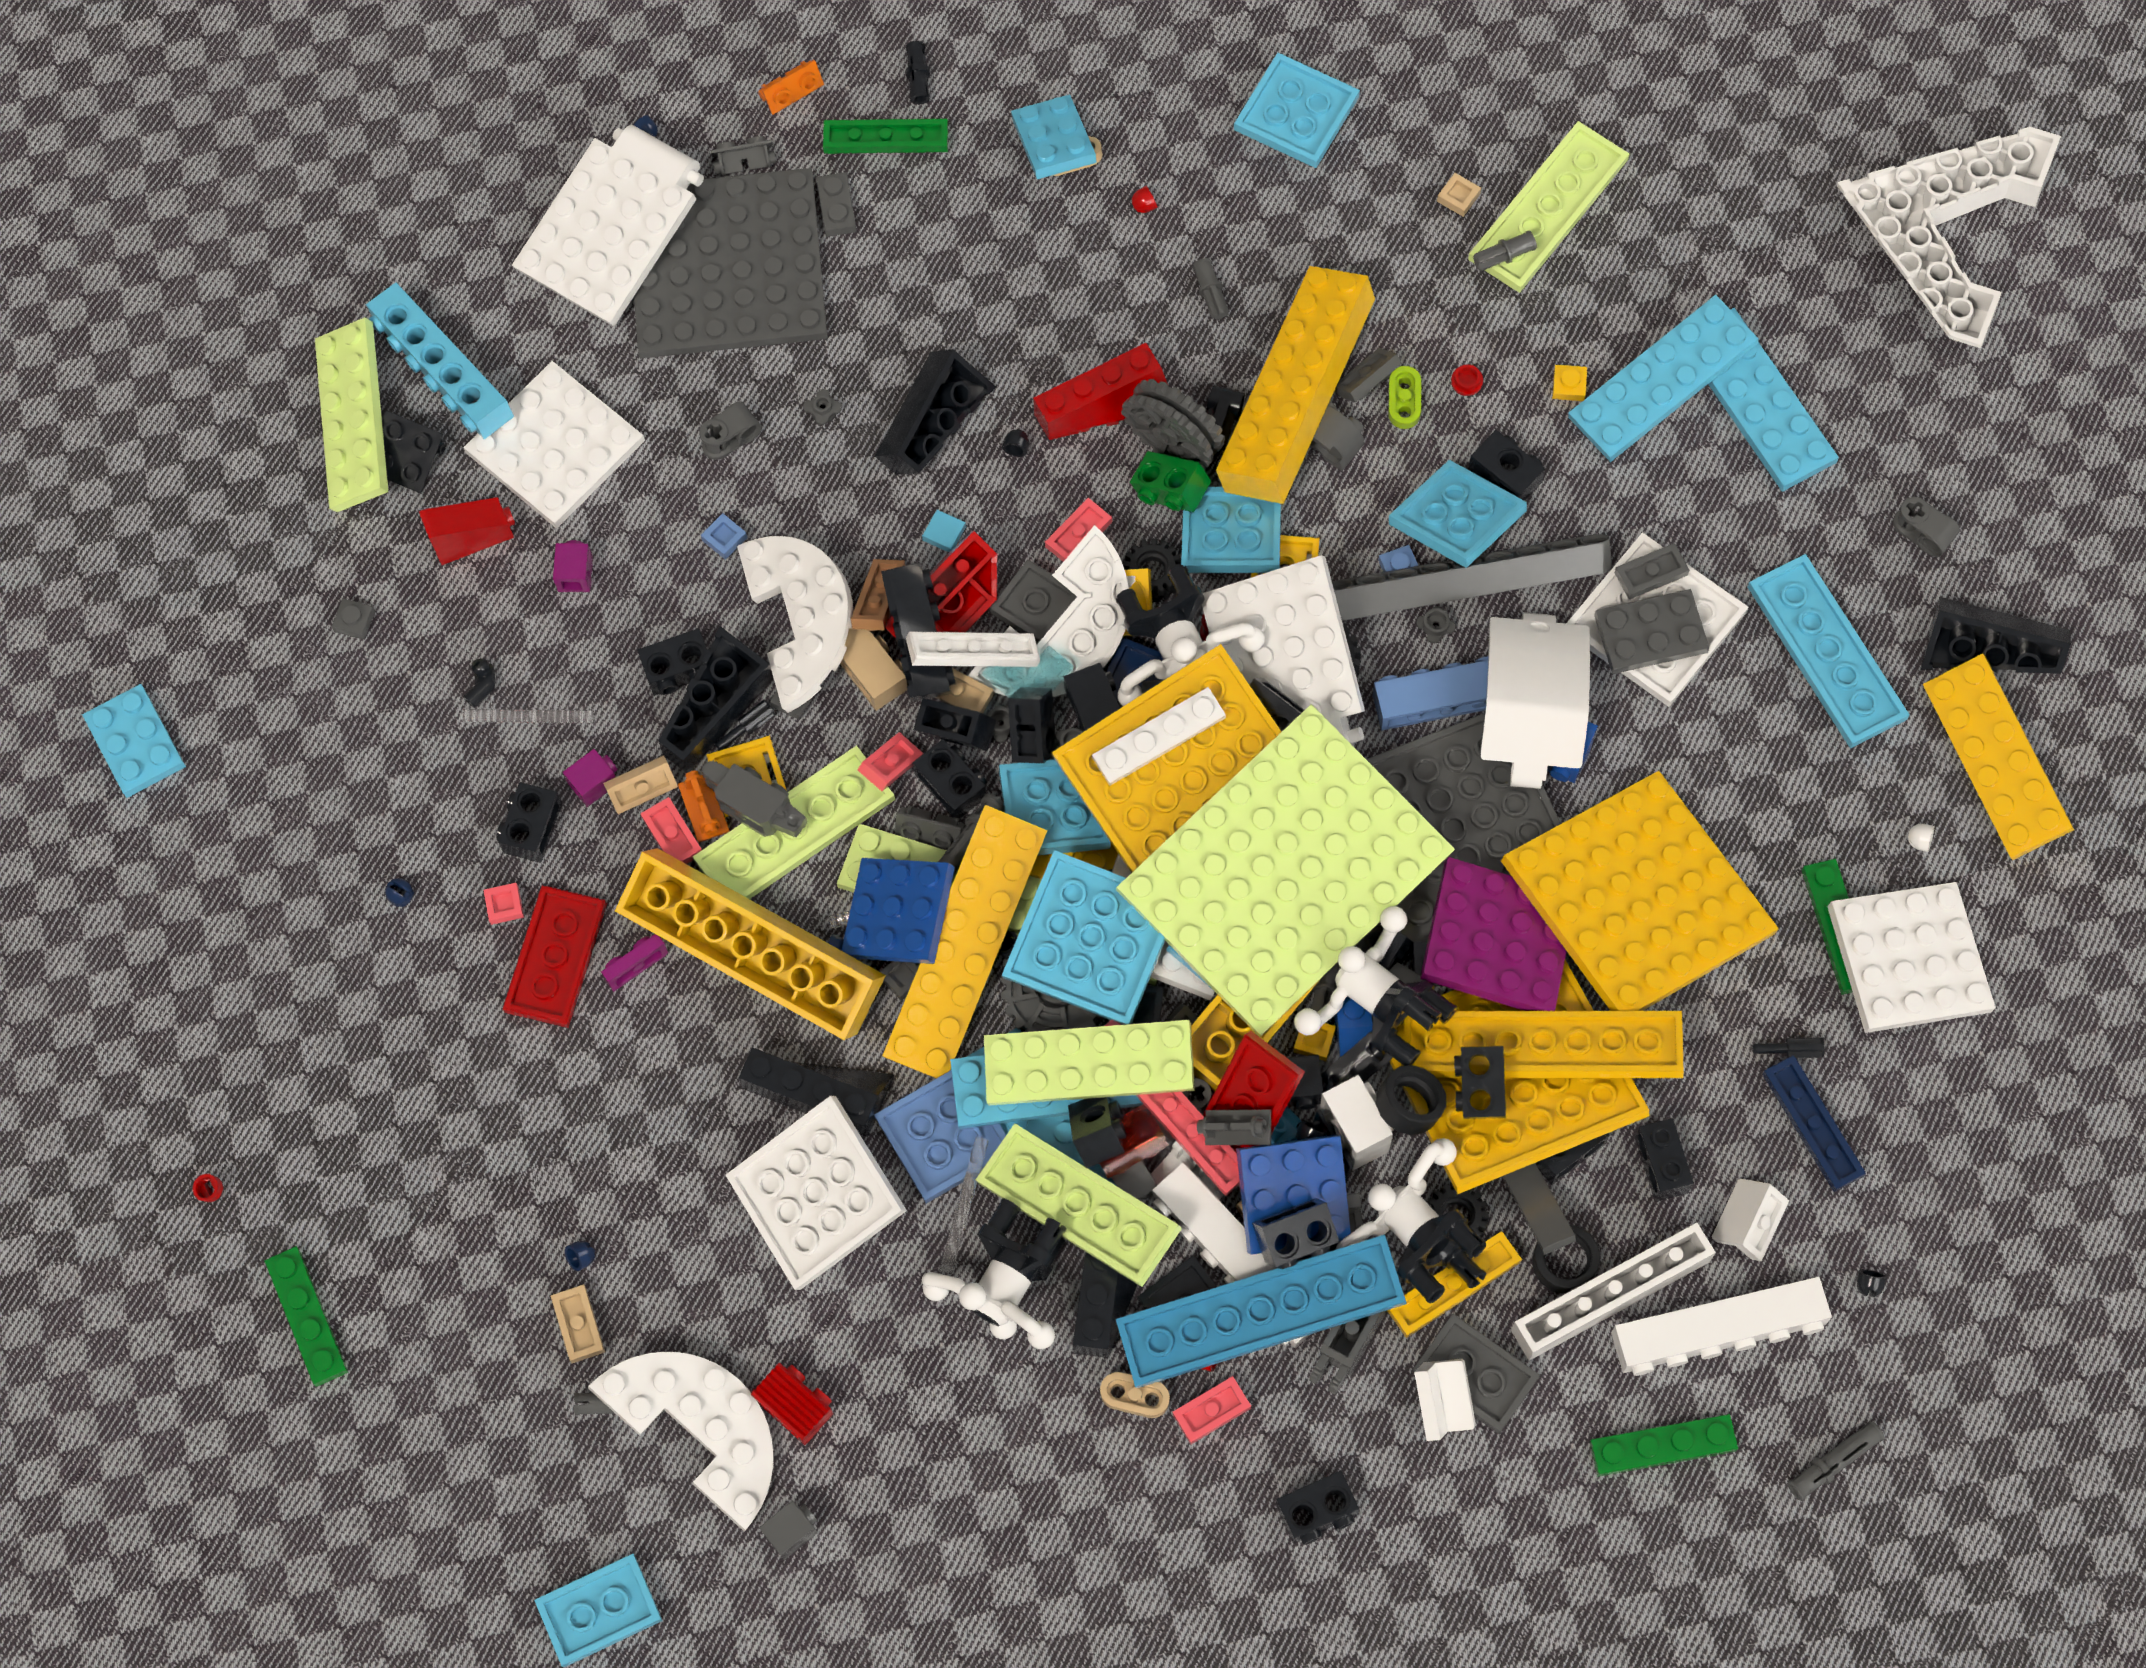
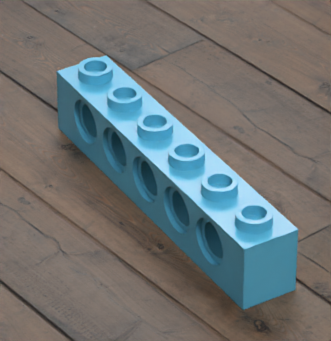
M396 282L366 304L372 315L369 320L373 322V328L379 334L385 332L389 336L386 339L396 353L402 351L406 355L404 359L415 373L421 371L425 375L423 380L433 393H436L438 390L443 395L441 399L452 413L457 410L462 415L460 420L470 433L476 430L483 439H486L514 417L507 400Z

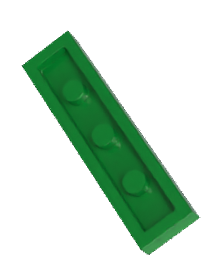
M948 119L824 120V154L948 152Z
M1832 859L1803 866L1801 871L1841 995L1853 993L1827 907L1831 901L1849 899L1837 860Z
M295 1246L264 1260L313 1385L318 1387L349 1373L300 1249Z
M1730 1414L1590 1440L1597 1477L1726 1454L1738 1450Z

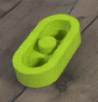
M1400 366L1391 373L1389 378L1388 416L1390 422L1395 427L1409 429L1414 427L1420 420L1421 376L1413 367ZM1402 383H1406L1410 387L1407 389H1403L1399 385ZM1407 412L1410 416L1404 418L1399 413Z

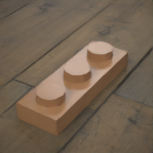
M873 559L851 617L852 629L868 631L885 630L891 613L881 571L906 566L904 560Z

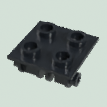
M386 410L382 420L387 480L422 494L435 455H442L445 451L446 444L442 442L443 434Z

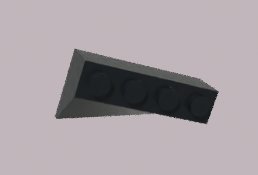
M954 349L930 352L874 457L896 475L920 473L943 447V442L950 434H955L961 427L960 423L969 413H973L979 407L980 400L985 395L990 394L996 386Z
M752 1047L738 1078L744 1090L806 1114L829 1096H836L859 1134L868 1137L875 1122L874 1114L880 1111L894 1079V1074L793 1062Z

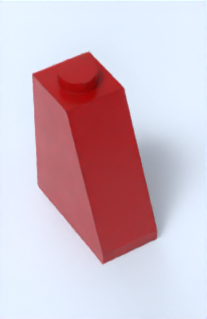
M498 497L419 511L430 542L441 565L514 538L510 526L515 525V521L509 506L502 508Z

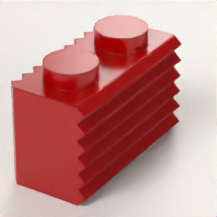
M778 1363L756 1389L752 1391L751 1396L803 1445H806L833 1415V1411L829 1407L832 1401L819 1388L816 1387L812 1392L803 1384L806 1377L793 1365L786 1369L781 1363Z

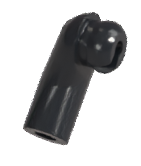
M483 658L473 662L471 669L475 676V686L463 696L465 701L473 708L495 688V669L491 663H488Z

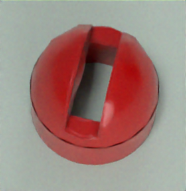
M1147 185L1138 189L1133 194L1132 204L1137 212L1148 213L1158 208Z
M202 1174L194 1181L193 1194L200 1201L214 1202L223 1195V1182L214 1175ZM210 1181L211 1185L214 1188V1192H212L211 1188L207 1185V1182Z

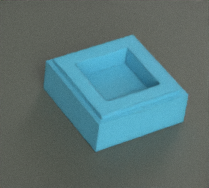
M936 510L922 535V539L931 545L950 552L955 548L963 534L966 522Z

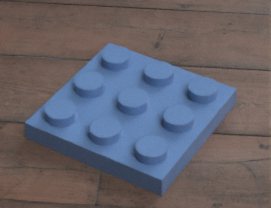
M952 1070L874 1114L875 1120L926 1204L980 1173L1006 1136L1000 1124L958 1128Z

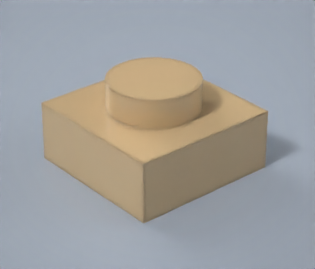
M1454 173L1439 193L1437 202L1464 217L1479 197L1481 187Z

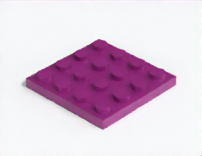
M1447 857L1442 871L1420 979H1426L1438 985L1524 1011H1555L1566 955L1563 945L1512 876Z

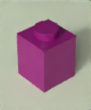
M577 540L556 543L553 580L558 592H590L593 556L588 544Z
M593 749L562 773L570 788L584 805L588 807L607 793L603 783L615 778L614 773L618 769L607 755L601 757Z

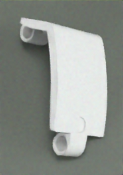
M1525 612L1522 613L1521 619L1490 618L1487 696L1481 759L1512 762L1510 786L1541 789L1542 780L1546 781L1548 766L1581 768L1589 714V626L1556 623V615Z

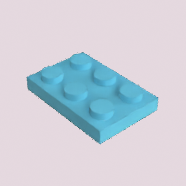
M1070 94L1011 111L1013 123L1036 179L1097 163L1095 151Z
M142 684L82 714L126 798L186 767Z
M634 1554L626 1556L534 1600L563 1668L663 1621Z

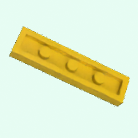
M1502 1231L1487 1240L1485 1249L1477 1257L1472 1258L1486 1272L1484 1280H1481L1479 1277L1476 1278L1480 1282L1478 1286L1469 1288L1467 1283L1452 1268L1448 1269L1446 1267L1434 1275L1435 1279L1445 1287L1443 1295L1437 1301L1427 1303L1426 1299L1414 1288L1404 1295L1407 1302L1406 1305L1387 1310L1406 1338L1521 1263L1522 1258Z

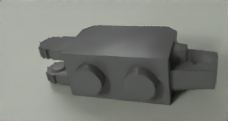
M709 760V762L703 764L701 772L703 777L706 778V784L715 791L720 809L725 814L764 837L774 835L777 830L797 837L806 826V817L791 805L788 797L789 793L777 783H772L771 785L766 783L750 767L743 769L733 764L729 769L722 764H718L717 761L714 762V760Z
M1385 1311L1332 1327L1321 1346L1320 1358L1310 1375L1309 1381L1314 1384L1318 1383L1322 1379L1328 1364L1339 1368V1370L1332 1378L1328 1391L1334 1395L1337 1394L1347 1375L1350 1374L1352 1376L1381 1324Z

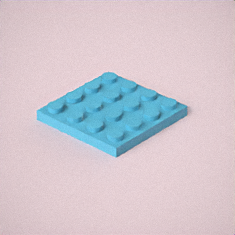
M1054 850L1006 963L1002 977L1122 1025L1131 1024L1165 943V937L1160 932L1158 933L1116 891V887L1126 877Z

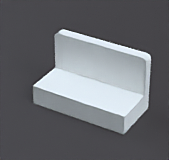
M1739 1179L1714 1230L1712 1239L1717 1243L1736 1246L1750 1259L1762 1261L1789 1200L1769 1183Z
M1463 1359L1423 1362L1414 1373L1426 1440H1441L1447 1432L1474 1429L1476 1422L1465 1361Z

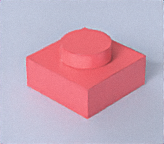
M517 883L484 890L487 913L491 925L524 918Z

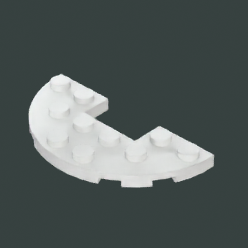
M1095 525L1052 575L1077 598L1037 644L1040 656L1038 666H976L968 675L969 677L992 688L995 693L1010 697L1020 687L1052 688V695L1055 697L1066 693L1063 676L1101 663L1103 668L1107 665L1120 645L1126 629L1124 625L1125 617L1116 602V598L1121 591L1129 589L1118 553L1108 538ZM1009 626L1004 633L1018 632Z
M769 536L747 541L738 545L737 548L752 600L759 604L782 593L795 640L768 652L767 656L782 709L789 713L822 689L819 685L825 680L831 670L835 672L847 650L845 642L848 631L852 629L853 600L849 585L842 571L822 550L813 544L797 538Z
M656 1352L625 1360L608 1369L588 1386L591 1392L639 1436L665 1410L709 1450L715 1458L692 1484L745 1532L761 1509L768 1493L773 1470V1445L769 1426L760 1405L751 1396L749 1389L737 1377L720 1365L699 1356L680 1352Z

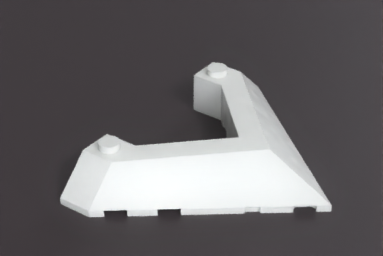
M2027 127L2018 130L2017 134L2004 138L1996 136L1976 142L1975 146L1962 150L1954 148L1909 161L1906 165L1895 168V166L1868 173L1865 178L1851 182L1850 179L1837 182V187L1949 339L1981 348L1989 331L2002 292L1971 283L1966 273H1962L1955 261L1956 256L1945 237H1941L1935 226L2003 198L2036 207L2061 136L2033 127Z

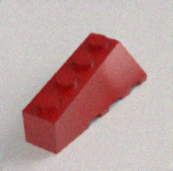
M1144 343L1034 397V415L1049 440L1090 431L1091 427L1104 424L1108 427L1119 424V421L1126 418L1121 413L1122 405L1134 394L1133 390L1142 380L1145 379L1148 382L1149 379H1154L1157 383L1161 381L1167 385L1168 383L1160 364L1147 343Z

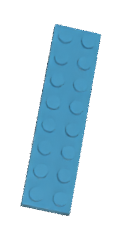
M1381 1235L1299 1261L1296 1265L1289 1268H1276L1117 1318L1116 1322L1136 1388H1140L1406 1305L1407 1302L1386 1236Z

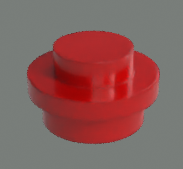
M1462 365L1452 374V388L1463 396L1474 395L1482 388L1483 375L1473 365Z

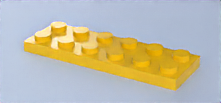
M1983 653L1923 684L2012 860L2075 830Z

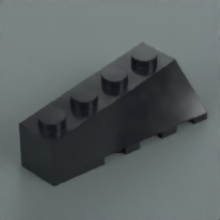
M918 562L881 571L889 610L894 619L893 626L896 640L902 653V668L909 683V686H907L909 698L914 703L922 701V698L931 699L952 694L950 686L956 684L952 666H912L906 641L909 632H937L935 621L941 620L937 602H930L928 589L933 588L929 569L923 570L922 565Z
M1939 597L1930 625L1920 670H1933V668H1949L1951 670L1983 653L1993 672L1998 670H2016L2017 673L2061 674L2071 645L2070 630Z
M719 626L715 634V640L710 649L703 656L702 664L694 679L692 678L689 682L685 696L680 705H677L658 740L663 756L685 773L690 772L773 680L770 664L721 626Z
M1085 1252L1073 1339L1074 1354L1109 1358L1119 1333L1116 1319L1125 1316L1137 1284Z

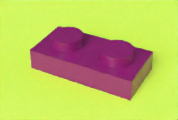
M658 935L646 936L637 941L633 946V950L623 957L619 955L611 959L601 973L608 986L614 992L669 953Z

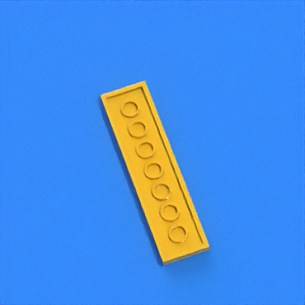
M984 805L950 888L935 964H919L882 1057L933 1078H938L951 1070L950 1059L956 1058L1048 830Z
M1456 1011L1446 1024H1443L1440 1020L1436 1024L1433 1023V1028L1430 1031H1427L1410 1016L1404 1019L1403 1039L1421 1051L1413 1066L1424 1068L1436 1078H1462V1076L1455 1077L1454 1056H1461V1047L1503 1046L1505 1078H1683L1682 1011ZM1483 1056L1474 1057L1469 1064L1470 1071L1476 1075L1485 1074L1490 1066L1488 1059Z

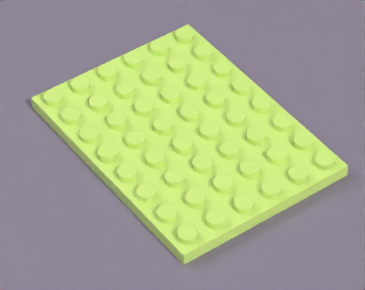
M1311 704L1116 887V891L1158 933L1160 932L1165 937V941L1261 1037L1338 963V955L1341 950L1348 946H1356L1380 923V915L1383 910L1390 906H1397L1455 849Z

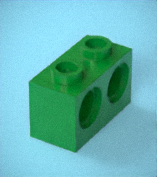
M1147 451L1130 480V484L1137 492V497L1145 504H1159L1173 511H1180L1181 509L1193 513L1211 483V479L1199 462Z

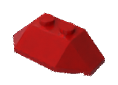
M972 531L930 572L933 588L928 589L930 602H937L941 618L940 621H935L937 632H966L997 600V553L975 531ZM890 615L886 629L896 638L893 626L894 619Z

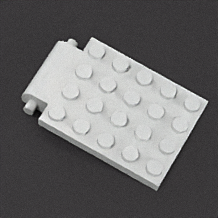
M629 125L624 130L617 128L612 136L616 140L612 147L596 138L593 139L512 264L517 271L613 327L695 203L696 197L693 193L686 190L690 183L698 187L704 180V176L698 173L700 169L698 161L634 125Z
M1320 555L1203 593L1205 600L1202 607L1209 634L1212 631L1238 623L1251 624L1258 627L1264 633V644L1262 648L1255 652L1245 651L1239 645V637L1221 642L1249 685L1254 678H1264L1303 709H1307L1312 704L1353 747L1355 742L1364 740L1361 727L1350 730L1347 716L1364 712L1365 709L1325 556ZM1283 718L1279 723L1281 731L1290 725L1286 718Z

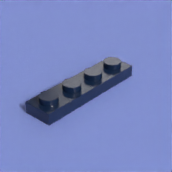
M1793 1055L1764 1070L1762 1073L1763 1077L1833 1192L1863 1178L1866 1172L1795 1056Z

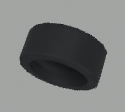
M1413 1065L1399 1066L1390 1072L1376 1093V1106L1383 1120L1396 1131L1408 1135L1423 1134L1434 1126L1446 1108V1093L1440 1081L1424 1068ZM1396 1086H1406L1419 1092L1427 1103L1428 1113L1420 1115L1411 1113L1403 1108L1396 1099L1394 1088Z
M1571 1224L1569 1225L1575 1234L1576 1243L1581 1245L1586 1253L1587 1263L1582 1274L1575 1278L1563 1279L1551 1273L1546 1264V1254H1543L1538 1243L1535 1245L1532 1257L1534 1274L1540 1283L1552 1292L1566 1294L1594 1279L1601 1259L1599 1246L1593 1236L1583 1228Z

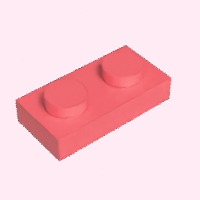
M1087 498L1045 541V547L1064 562L1094 525L1103 533L1112 523V517L1091 499Z
M899 732L866 758L859 766L858 771L880 791H883L913 767L912 763L924 753Z
M669 797L640 813L662 851L685 864L693 861V856L702 851Z
M1232 1376L1173 1411L1172 1415L1189 1443L1193 1444L1250 1410L1251 1405Z

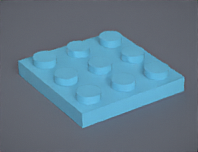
M1277 52L1236 119L1234 130L1317 168L1357 102L1360 90Z
M1448 460L1389 515V525L1467 568L1527 511V502L1455 462Z
M1208 487L1194 513L1183 510L1181 565L1186 566L1189 573H1267L1280 569L1281 504L1225 493L1223 487Z
M1047 760L1045 763L999 765L1004 813L1048 830L1038 855L1053 854L1054 850L1061 853L1110 849V840L1056 760Z

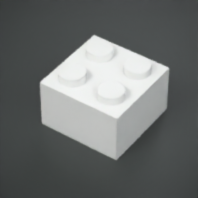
M1359 1075L1322 1093L1320 1104L1323 1116L1334 1125L1336 1135L1341 1136L1342 1148H1346L1352 1156V1171L1388 1153L1393 1136L1391 1131L1394 1130L1379 1114L1375 1104L1376 1093L1369 1082L1363 1083Z

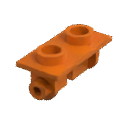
M815 60L808 61L807 63L802 61L799 66L785 73V77H778L768 84L761 85L762 89L758 91V94L763 102H767L772 115L824 85Z
M697 770L686 773V780L678 783L698 843L730 832L724 814L716 799L715 791L707 786L706 778L703 775H699Z

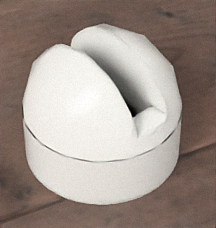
M1928 824L1913 826L1908 833V840L1911 846L1917 850L1929 852L1935 826Z

